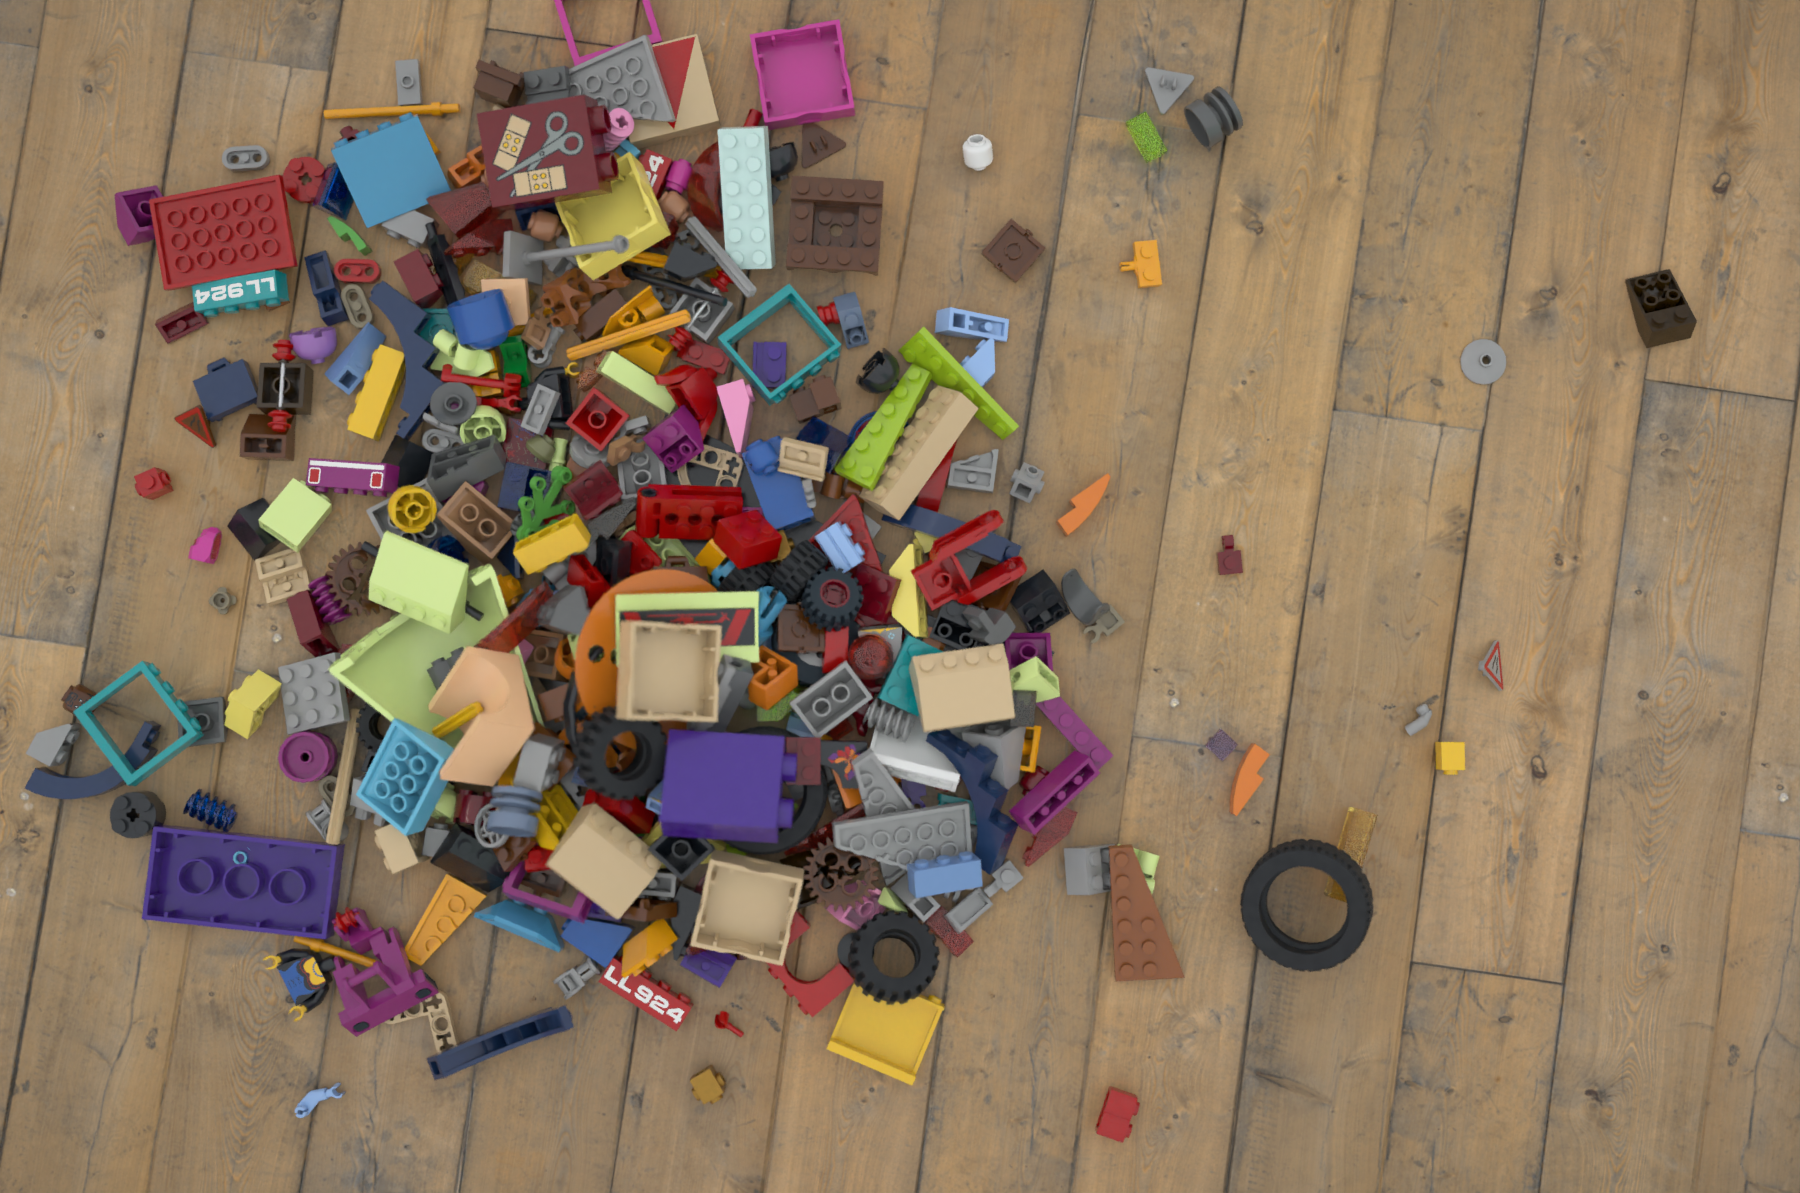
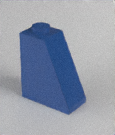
M587 917L584 924L567 919L561 927L564 932L560 937L607 968L631 935L635 926Z

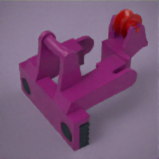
M346 907L343 915L339 912L336 913V918L332 920L335 932L345 942L349 940L351 947L360 955L372 949L374 955L379 959L373 963V966L360 972L352 963L346 966L341 956L334 958L337 970L333 971V975L345 1008L338 1015L342 1026L357 1037L439 993L436 982L422 969L414 973L412 972L402 939L394 926L388 929L389 933L381 926L373 930L365 910L358 907L352 910ZM378 974L390 987L368 998L363 981Z

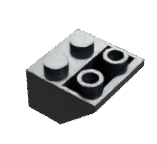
M681 241L680 244H674L664 266L663 273L682 282H687L696 277L714 272L718 262L714 261V256L703 251L702 254L694 252L693 246Z
M1044 569L1018 585L1010 601L1012 608L1029 633H1041L1070 614L1057 586Z
M957 600L945 603L941 606L929 637L958 650L975 648L978 641L973 640L969 636L973 629L968 625V620L963 612L968 606L981 608L972 604H962Z

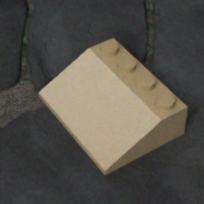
M1003 644L912 657L909 672L923 732L1015 718L1009 664Z
M594 803L580 808L545 865L617 920L651 882L662 862L648 850L649 846Z

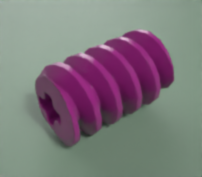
M322 576L310 582L308 588L316 589L312 592V597L319 598L315 602L316 606H323L320 608L319 613L327 614L324 616L323 622L332 625L350 618L353 614L344 612L348 608L347 606L339 609L341 601L332 602L336 595L328 594L327 592L332 586L325 585V582L330 580V577Z

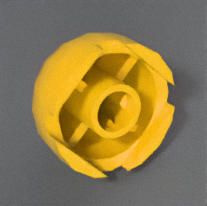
M413 485L403 486L396 490L390 497L387 506L388 515L394 525L407 533H417L425 530V526L434 521L437 512L436 501L430 493L419 486Z

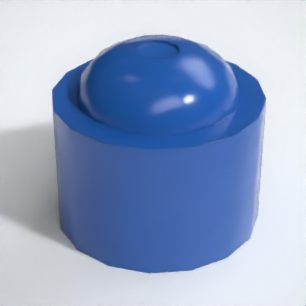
M502 289L478 293L455 301L446 307L459 344H468L475 350H486L502 344L507 339L509 330L515 327Z

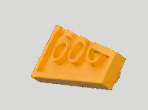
M447 873L405 946L408 959L422 966L488 895Z

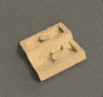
M290 548L255 559L258 577L263 583L266 602L269 606L286 602L288 598L301 591L309 590L311 593L313 592V589L308 588L311 578L301 550L297 553Z

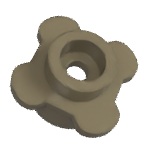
M225 587L218 588V592L209 598V604L218 609L220 614H227L230 606L235 605L237 602V598L231 596Z

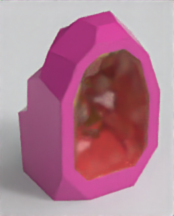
M215 527L204 529L201 535L194 540V544L190 546L188 558L214 564L221 546L222 533L220 529Z

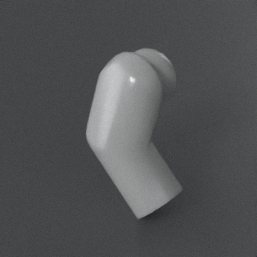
M1421 704L1416 708V712L1419 714L1418 718L1405 726L1410 736L1428 725L1432 716V710L1426 704Z

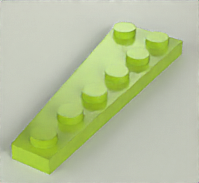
M922 327L898 350L907 362L930 371L932 374L931 380L937 385L959 391L979 408L974 416L1002 440L1019 427L925 327Z
M912 363L897 386L892 390L834 470L837 474L870 491L874 490L885 469L884 464L888 456L893 454L895 450L894 445L898 437H901L905 431L904 426L907 420L912 417L916 405L920 402L932 379L930 371Z

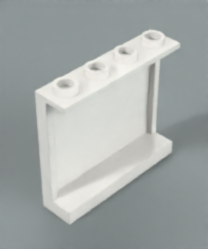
M885 702V703H886V710H887V711H888L892 706H894V705H892V704H890V703H888V702ZM895 706V714H897L901 709ZM903 710V718H906L909 712ZM912 714L914 725L905 743L902 742V734L895 739L893 738L894 731L886 735L885 727L879 732L875 726L870 748L891 776L953 792L956 791L960 774L944 753L926 742L927 735L930 732H923L919 717ZM970 725L964 728L956 727L948 730L962 740V732L968 729Z

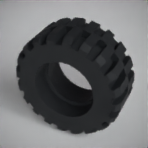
M617 705L614 708L611 706L604 707L602 709L603 713L596 711L591 715V721L585 720L581 725L584 729L581 733L577 732L575 739L578 740V743L573 745L572 752L577 755L576 758H573L574 766L579 768L577 774L589 788L611 799L632 800L634 795L641 797L646 794L645 790L647 788L652 790L656 786L655 781L657 778L661 779L664 775L661 771L666 765L665 757L668 747L664 743L668 740L666 733L661 731L662 726L658 721L617 719ZM627 731L632 732L637 746L633 761L623 771L610 773L605 762L608 745L617 735Z
M894 910L887 911L884 915L881 913L874 915L871 920H866L862 927L858 929L848 954V962H850L849 972L850 975H854L855 979L853 982L857 987H862V993L865 996L870 994L874 997L873 1001L880 1003L883 1000L886 1001V1005H894L895 1002L903 1004L907 1003L909 999L914 1000L931 983L939 966L937 957L940 952L939 947L935 946L937 941L935 935L929 934L928 930L930 927L926 923L921 925L918 922L920 918L915 915L912 918L907 917V912L904 911L895 914ZM895 938L903 941L910 947L914 955L915 964L908 975L894 978L878 970L873 962L872 952L874 946L880 940Z

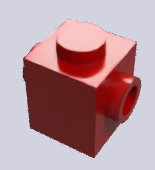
M154 467L134 476L136 481L135 489L143 498L154 500L174 491L171 485V478L163 469Z

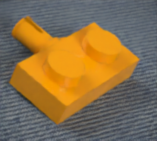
M1157 240L1134 242L1133 261L1120 262V271L1134 270L1138 288L1161 286L1162 278Z

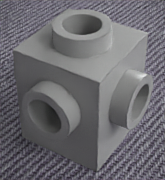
M1024 462L1021 469H1015L1010 481L1014 484L1009 494L1030 503L1034 494H1040L1045 483L1041 480L1044 471Z

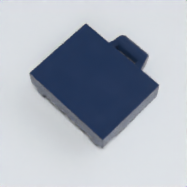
M225 357L207 365V375L193 381L206 417L211 422L216 420L218 422L222 421L223 417L252 404L257 405L258 387L249 364L244 359L232 364Z

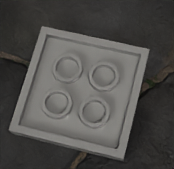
M331 653L278 667L280 683H282L281 692L287 735L350 721L345 684L328 670L334 661L341 658L340 653Z

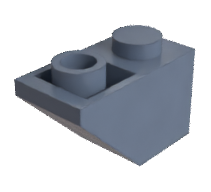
M851 292L833 297L847 349L869 343L856 293Z

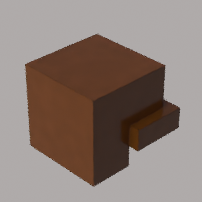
M478 60L475 68L479 75L473 88L480 98L493 104L498 103L504 108L516 107L525 87L524 73L520 72V74L502 68L492 60L490 64Z

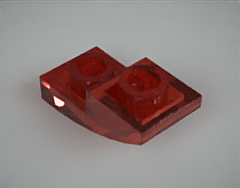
M940 905L925 923L930 927L934 935L943 941L950 952L958 958L974 941L965 930L959 934L954 930L944 917L948 911Z

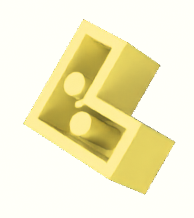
M259 669L252 676L248 675L243 681L242 686L238 690L234 689L228 697L229 705L225 711L226 719L224 725L248 739L262 725L264 712L279 697L282 683Z

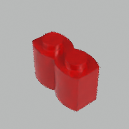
M1109 1086L1095 1127L1096 1134L1122 1143L1125 1137L1129 1138L1132 1131L1130 1120L1133 1115H1137L1140 1107V1102H1137V1096Z

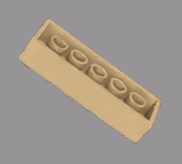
M937 385L930 392L925 404L917 410L915 418L904 429L905 431L894 445L895 450L891 456H888L884 464L885 469L874 490L870 491L863 487L859 497L876 511L900 520L979 408L961 392Z

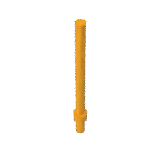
M431 102V105L324 110V118L400 116L412 112V115L432 114V116H442L443 113H460V104Z
M295 936L293 942L310 947L312 951L318 953L323 951L334 956H341L343 959L369 968L373 966L374 962L378 961L324 942V939Z

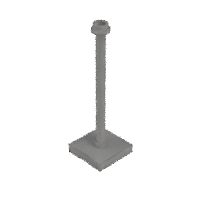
M505 231L502 277L528 278V284L542 285V260L614 250L616 253H624L629 248V241L626 237L617 235L612 241L543 251L544 241L521 233Z

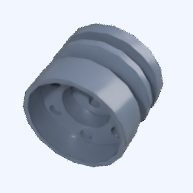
M498 786L492 788V795L496 798L491 799L490 804L500 809V811L488 813L486 829L508 836H536L539 820L529 815V813L541 810L540 805L535 803H540L543 795L537 791L520 786Z

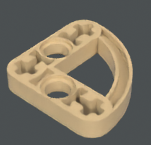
M703 444L704 450L701 453V461H697L699 456H695L688 461L720 471L715 486H720L721 482L727 479L732 481L733 487H738L744 463L737 454ZM710 451L717 453L718 456L714 464H708L705 461V455ZM733 458H736V462L739 464V467H734L732 472L733 475H737L736 479L729 475H723L724 471L729 473L730 466L727 462L732 461ZM686 463L677 469L681 485H691Z

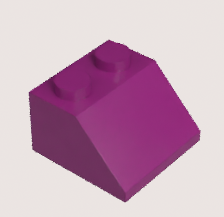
M1011 633L1004 641L1009 670L1037 657L1053 672L1050 633Z

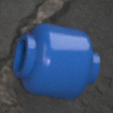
M759 439L746 447L745 460L754 473L763 472L764 475H768L777 469L775 464L779 461V456L771 442H763L762 439Z

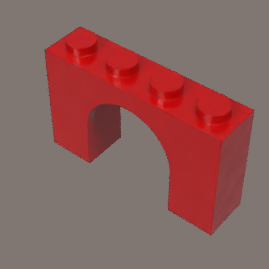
M796 910L793 916L787 948L811 926L799 910ZM785 958L783 966L766 962L769 965V973L776 980L779 978L785 984L783 986L785 992L790 997L795 996L800 1002L798 1004L800 1010L805 1015L810 1014L812 1018L849 987L855 979L854 975H850L849 969L841 961L823 976L811 981L795 977L789 971Z

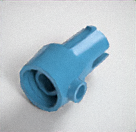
M771 586L761 587L756 590L759 591V647L772 635V623L787 603L785 595L778 591L769 606H767L771 600L769 595L774 589Z

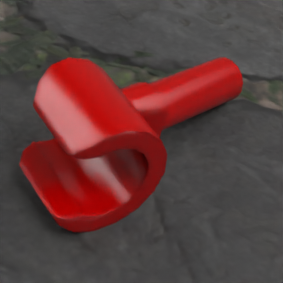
M720 1011V1015L716 1014L715 1027L719 1029L727 1028L740 1038L743 1036L744 1033L728 1022V1012Z

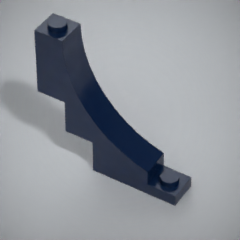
M382 280L381 283H377L371 290L369 300L377 305L392 323L403 348L406 364V383L400 408L407 412L409 416L404 417L398 424L399 430L396 434L403 439L410 440L424 421V412L429 414L431 411L430 400L434 391L446 382H442L439 377L428 370L440 350L419 335L432 316Z

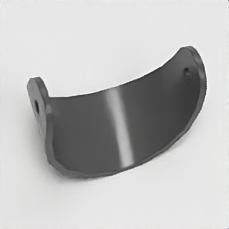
M1075 568L1064 574L1061 581L1064 599L1070 611L1081 623L1091 625L1110 610L1109 604L1102 603L1091 592Z

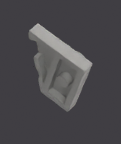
M999 449L991 450V452L983 455L969 457V459L964 461L960 460L951 463L947 488L993 494Z

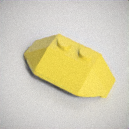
M909 544L889 570V575L901 579L891 612L892 616L914 637L928 638L927 601L910 571L924 563L923 548L920 545Z

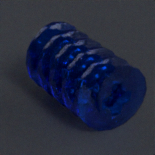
M198 789L187 801L183 814L189 813L190 817H197L201 822L206 820V824H214L215 828H222L227 833L237 819L236 805L232 804L229 808H226L227 800H224L219 805L218 796L210 801L211 794L207 792L204 797H201L202 789Z

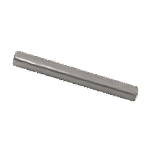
M689 217L686 227L707 252L715 257L714 260L718 262V265L745 297L755 296L757 288L702 223L696 217Z

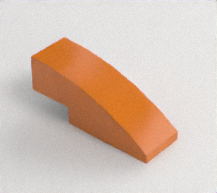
M482 145L468 152L465 159L448 168L447 177L460 194L481 181V175L484 174L485 170Z
M1108 473L1069 501L1074 509L1056 521V524L1066 537L1087 519L1099 503L1110 480Z
M1254 743L1250 744L1243 755L1233 780L1229 812L1235 816L1240 813L1264 780L1257 772L1270 754Z

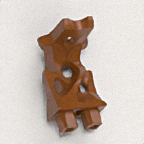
M620 264L607 272L609 277H605L606 275L603 274L595 280H592L581 269L576 270V268L565 271L559 278L542 287L544 295L540 299L543 306L552 309L553 315L550 321L553 327L578 324V318L591 308L590 301L595 294L599 293L604 297L611 292V289L629 285L632 281L623 274L622 265Z

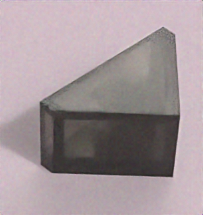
M1013 690L1015 718L1008 719L1010 726L1034 727L1036 691Z

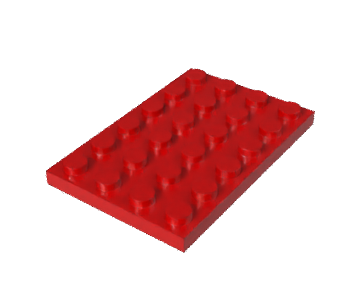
M281 175L149 199L163 287L166 291L192 287V285L225 278L298 267L284 181Z

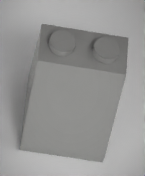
M1001 720L976 724L962 732V740L974 748L978 744H982L998 755L990 778L998 781L1008 790L1018 783L1026 722Z

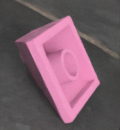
M855 882L846 885L844 889L848 893H853L857 890V884ZM876 888L875 890L868 889L871 898L862 897L864 905H861L858 901L855 902V910L850 905H847L846 912L843 911L842 906H838L837 911L834 912L833 905L831 904L826 910L840 922L858 931L866 920H871L878 913L882 914L886 908L878 904L879 902L877 901L882 890Z

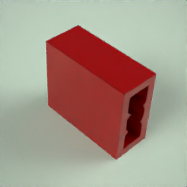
M587 789L582 806L595 803L633 834H650L655 812L647 809L646 805L634 796L632 800H614L593 789Z

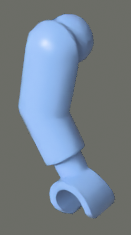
M341 1083L334 1084L330 1089L322 1088L308 1092L296 1106L295 1115L298 1118H304L310 1114L319 1101L327 1100L332 1096L334 1098H341L345 1091L338 1093L335 1089Z

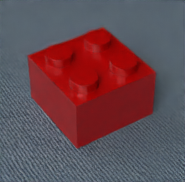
M755 509L718 520L713 542L740 570L776 559L782 536Z

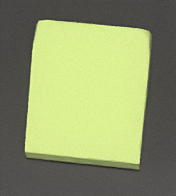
M884 887L877 901L879 902L878 904L891 911L894 910L897 913L904 911L908 914V910L892 890Z

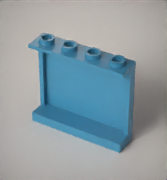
M406 113L399 116L400 121L391 124L390 121H386L377 125L378 130L369 132L368 129L355 134L357 138L350 141L347 138L334 142L335 147L331 148L334 159L367 228L452 194L450 185L445 178L418 114Z

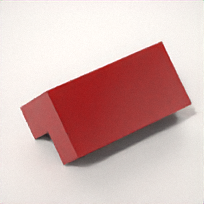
M584 554L570 555L567 582L569 585L584 587L587 597V608H593L601 597L611 589V586L597 567L591 565Z

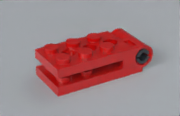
M648 484V486L641 487L637 491L635 531L642 538H653L658 535L660 539L714 540L718 520L742 513L743 497H741V487Z

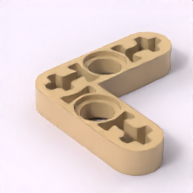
M438 990L439 993L435 994L437 999H442L439 1007L436 1004H431L427 1006L428 1011H426L425 1002L433 1000L435 996H432L419 1003L420 1011L418 1013H412L407 1009L394 1016V1019L391 1018L385 1021L387 1024H395L428 1015L437 1052L445 1050L442 1045L446 1043L445 1036L440 1038L439 1035L450 1032L451 1035L446 1037L448 1044H453L454 1046L459 1043L447 994L441 990ZM443 1017L448 1021L446 1030H440L437 1027L436 1021L438 1018Z

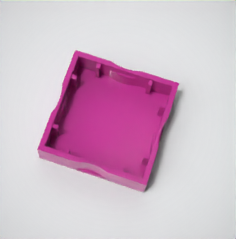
M839 19L808 24L797 29H779L750 34L765 126H768V130L855 116Z

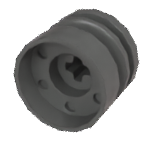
M1220 86L1212 89L1211 93H1206L1204 95V102L1197 99L1184 108V116L1191 131L1206 148H1211L1222 141L1223 133L1230 136L1234 130L1237 131L1243 126V119L1236 103L1227 91Z

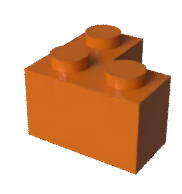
M764 645L760 646L759 662H750L754 675L748 685L749 701L767 711L798 686V673L796 664Z

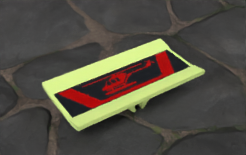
M759 591L615 595L616 666L619 667L621 621L721 626L720 661L725 654L749 660L750 662H759Z

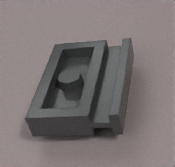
M559 66L524 72L525 95H527L528 101L526 105L570 97L569 67Z

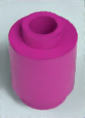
M684 159L673 161L665 179V188L669 191L674 190L681 195L683 190L687 189L694 169L691 168L692 164Z

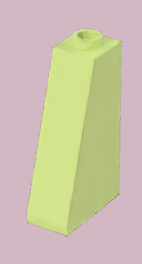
M613 351L606 353L596 372L666 414H670L671 411L674 412L678 409L677 404L665 388L666 386L657 385L653 376Z

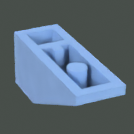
M949 307L937 310L935 333L979 340H989L992 337L994 341L1007 342L1009 319Z

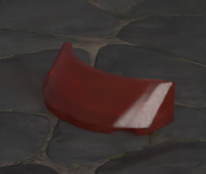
M717 141L705 149L693 164L687 183V198L694 217L705 228L719 233L724 230V224L718 205V188L721 176L719 145Z
M545 581L538 584L520 605L473 647L510 653L539 625L537 624L538 609L541 605H544L546 600L553 596L549 585Z

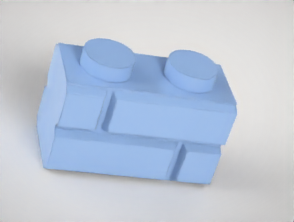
M840 521L816 535L815 539L835 570L837 571L838 568H842L843 573H846L865 560L863 557L865 551L859 543L855 544L850 536L853 533L846 523L842 525Z

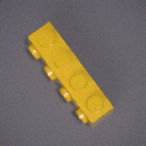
M381 344L373 352L371 369L365 373L363 379L364 387L356 396V408L347 420V430L378 442L406 372L404 353Z

